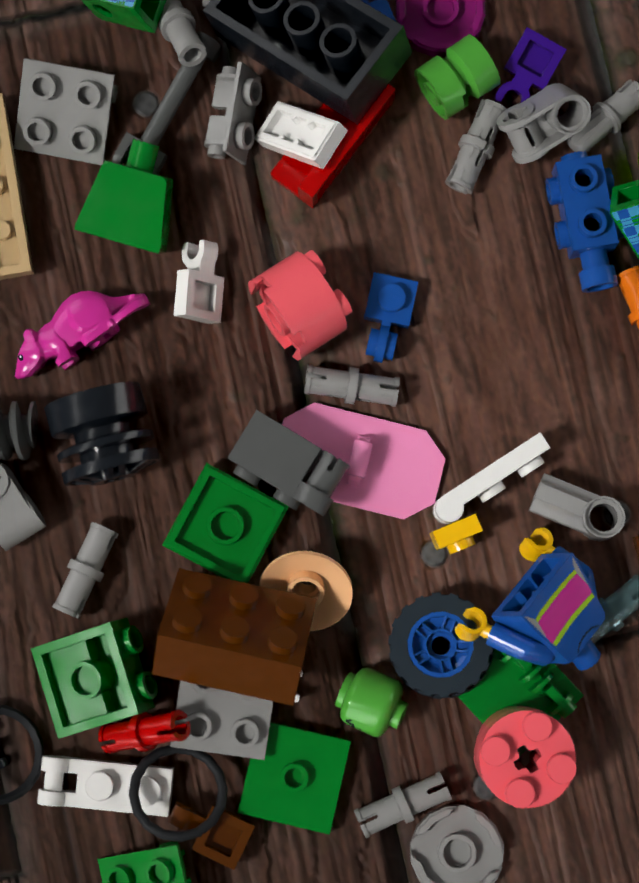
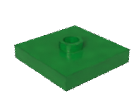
M206 463L162 546L222 578L249 583L289 506Z
M270 721L265 760L250 758L238 813L330 835L351 740Z

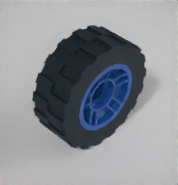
M441 592L432 593L431 596L416 598L414 603L409 606L406 605L401 610L402 613L398 619L395 618L388 641L390 645L389 656L398 676L417 693L434 699L455 698L474 689L486 676L493 658V648L486 645L487 639L479 636L477 640L466 642L457 637L455 633L457 624H463L470 629H477L474 621L463 616L466 609L475 607L473 603L451 593L450 595H443ZM439 636L450 642V649L444 655L436 654L432 649L436 638Z

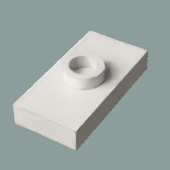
M278 101L254 139L264 148L324 169L348 130L338 121Z

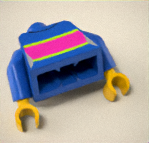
M536 528L530 538H524L519 546L521 555L525 559L534 562V564L492 614L491 617L496 623L493 626L488 624L485 613L480 608L472 607L466 609L463 616L474 621L477 629H470L463 624H457L455 633L457 637L466 642H472L481 636L487 639L486 645L515 659L539 666L569 664L573 662L578 670H587L594 666L601 657V653L591 641V637L605 620V611L597 596L594 573L589 566L576 558L572 552H568L561 546L557 548L552 546L554 539L548 529Z

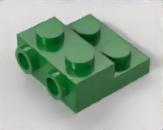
M128 618L111 621L31 648L58 739L155 708L153 699L156 698L158 693L157 683L152 673L143 669L139 653L142 652L144 647L143 638L136 626H130Z

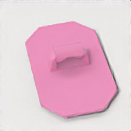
M315 402L283 419V426L320 447L322 450L331 453L336 459H341L350 465V468L347 469L330 497L334 500L333 502L403 520L435 504L446 459L426 430Z

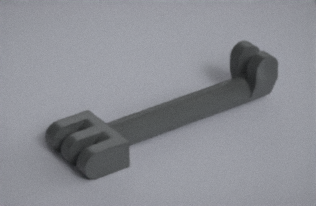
M197 32L206 48L207 55L205 59L196 66L186 67L181 65L142 137L138 139L126 132L114 153L113 162L119 164L125 162L133 139L158 146L205 60L207 59L215 63L222 51L221 44L209 35ZM160 150L153 171L154 174L158 175L168 159V156Z

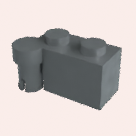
M258 410L252 416L228 456L229 460L237 464L233 471L234 474L256 487L262 479L277 488L272 497L297 511L302 503L322 516H325L334 500L330 497L347 469L350 468V465L341 459H336L331 453L322 450Z

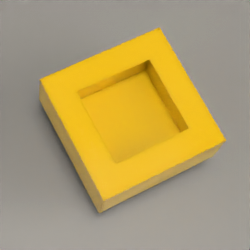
M473 514L432 531L429 535L436 550L447 547L451 555L475 545L476 543L472 535L482 532L483 529L477 515Z

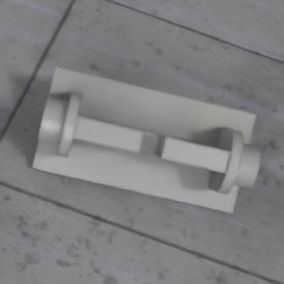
M238 62L237 68L223 66L222 73L216 76L212 107L217 110H226L225 116L210 115L204 146L208 148V157L225 159V155L228 154L239 163L246 165L248 150L251 149L254 143L253 122L256 106L262 98L261 77L243 62Z

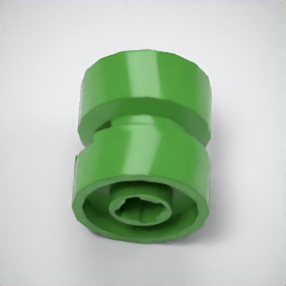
M470 34L447 48L446 58L437 55L414 70L417 84L434 111L444 120L449 119L467 107L469 96L478 99L500 85L501 80L499 72L487 50Z

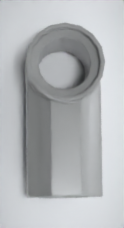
M546 473L541 478L528 510L583 533L584 536L594 541L608 540L618 534L623 528L626 518L624 508L614 498L599 496ZM594 507H604L612 514L613 525L609 531H599L592 526L590 512Z

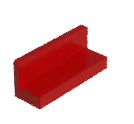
M388 84L358 125L323 103L316 114L338 121L348 130L324 169L283 155L271 171V178L313 208L394 103L396 89Z

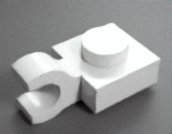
M204 239L199 241V245L184 242L182 261L188 269L177 270L174 316L207 324L221 323L224 277L214 275L215 263L218 257L217 243Z

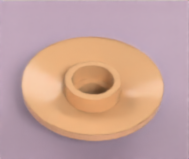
M295 551L279 556L266 567L259 584L262 587L316 598L317 601L310 631L326 629L339 622L348 612L353 598V586L346 570L331 557L313 551ZM306 581V582H311V583H313V584H311V585H306V584H303L302 582Z

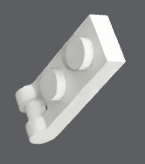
M541 432L439 498L433 506L434 518L442 524H451L462 516L464 504L476 496L484 503L506 489L501 480L517 470L522 478L544 464L545 462L540 455L550 449V446Z
M42 755L41 770L45 771L44 787L38 789L37 804L133 813L129 799L131 776L138 764ZM150 765L140 781L138 795L142 810L146 815L163 817L170 815L175 767ZM64 773L78 774L76 791L62 789Z

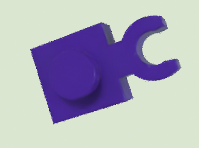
M527 27L503 69L514 75L512 81L501 85L495 95V102L500 104L504 95L511 91L516 92L520 96L521 102L530 98L529 89L531 85L540 91L543 90L567 49Z

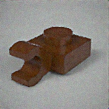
M176 801L168 817V823L185 831L196 828L209 818L216 805L212 803L207 816L194 808ZM224 810L214 827L201 837L195 838L191 850L235 870L255 828V824Z

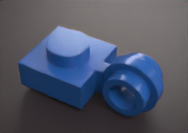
M374 272L364 320L381 323L380 330L371 328L365 354L373 356L374 362L382 363L383 359L393 360L398 334L389 332L390 325L409 328L418 281Z

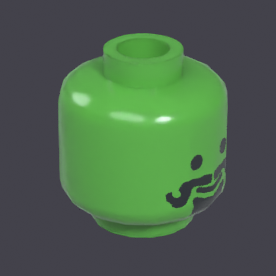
M365 667L358 671L357 674L350 672L347 675L338 693L335 706L341 709L340 717L343 723L377 738L385 734L389 726L395 729L399 728L409 703L401 700L403 686L400 681L377 670Z

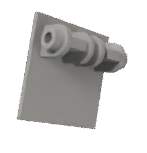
M24 58L14 149L102 165L105 156L111 103H115L117 98L118 86L114 85L115 74Z
M180 681L176 710H183L188 717L184 720L175 721V724L190 721L191 731L186 740L180 742L173 741L170 747L265 760L273 701Z

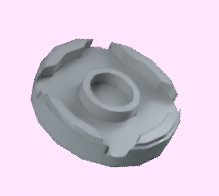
M445 804L428 812L416 825L410 841V862L420 883H494L502 869L503 840L496 825L481 810L465 804Z

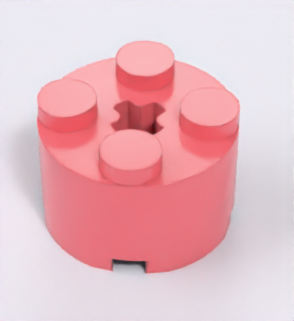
M313 250L305 254L296 251L248 282L250 294L253 295L259 291L263 300L261 304L256 306L263 321L284 349L291 345L297 349L292 356L296 360H301L347 329L345 317L352 313L351 305L346 296L339 289L333 291L323 275L326 274L325 266Z
M528 706L502 708L489 716L478 732L474 748L476 770L482 781L495 796L515 808H537L553 802L564 793L576 775V752L569 733L556 719L539 709ZM521 746H525L529 751L534 750L530 754L531 762L526 766H523L520 762L514 763L519 758L517 749Z

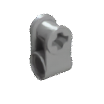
M553 83L525 101L506 109L498 116L496 123L500 131L506 132L514 148L512 156L515 162L526 164L541 158L553 147L580 133L588 125L592 111L590 103L586 98L561 83ZM569 101L566 112L562 116L557 117L561 105Z
M0 462V546L5 551H8L47 525L37 506L23 490L12 470Z

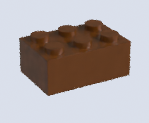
M178 568L157 635L152 674L293 706L317 599Z

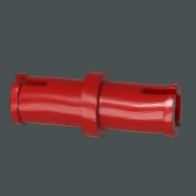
M174 710L170 713L154 716L151 713L144 712L134 715L127 721L102 725L98 733L99 742L115 740L114 743L101 746L102 750L109 754L133 748L141 752L155 749L158 744L186 740L191 731L190 721L175 724V721L184 720L188 717L183 710Z

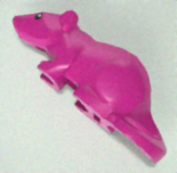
M81 291L70 295L58 308L52 320L38 332L30 328L24 331V342L18 353L15 377L17 379L32 377L49 360L56 358L55 363L59 368L62 366L64 370L70 369L79 361L80 357L76 353L77 350L84 346H89L91 351L98 349L120 331L119 322L132 313L150 305L148 297L144 293L111 297L95 291Z

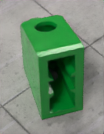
M133 139L126 165L105 160L79 214L74 230L157 254L166 253L173 179L153 173L160 146Z

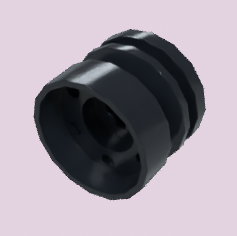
M128 381L94 387L59 398L44 407L52 438L75 439V445L66 448L57 455L58 462L61 464L81 462L80 465L61 473L65 486H98L132 477L144 468L161 461L157 448L137 450L135 448L155 438L151 429H130V423L148 414L139 382Z

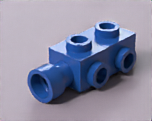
M585 151L566 154L560 158L561 161L555 163L551 172L552 177L545 180L549 205L558 204L561 221L554 223L558 249L567 248L569 259L580 258L582 271L578 274L582 292L591 293L607 290L618 285L615 265H610L608 252H614L619 244L618 239L623 238L622 232L610 214V195H612V187H614L613 174L610 167L604 168L601 154L588 156ZM587 175L590 178L591 184L585 187L578 185L575 181V177ZM589 218L596 219L600 229L597 231L588 230L584 226V220Z

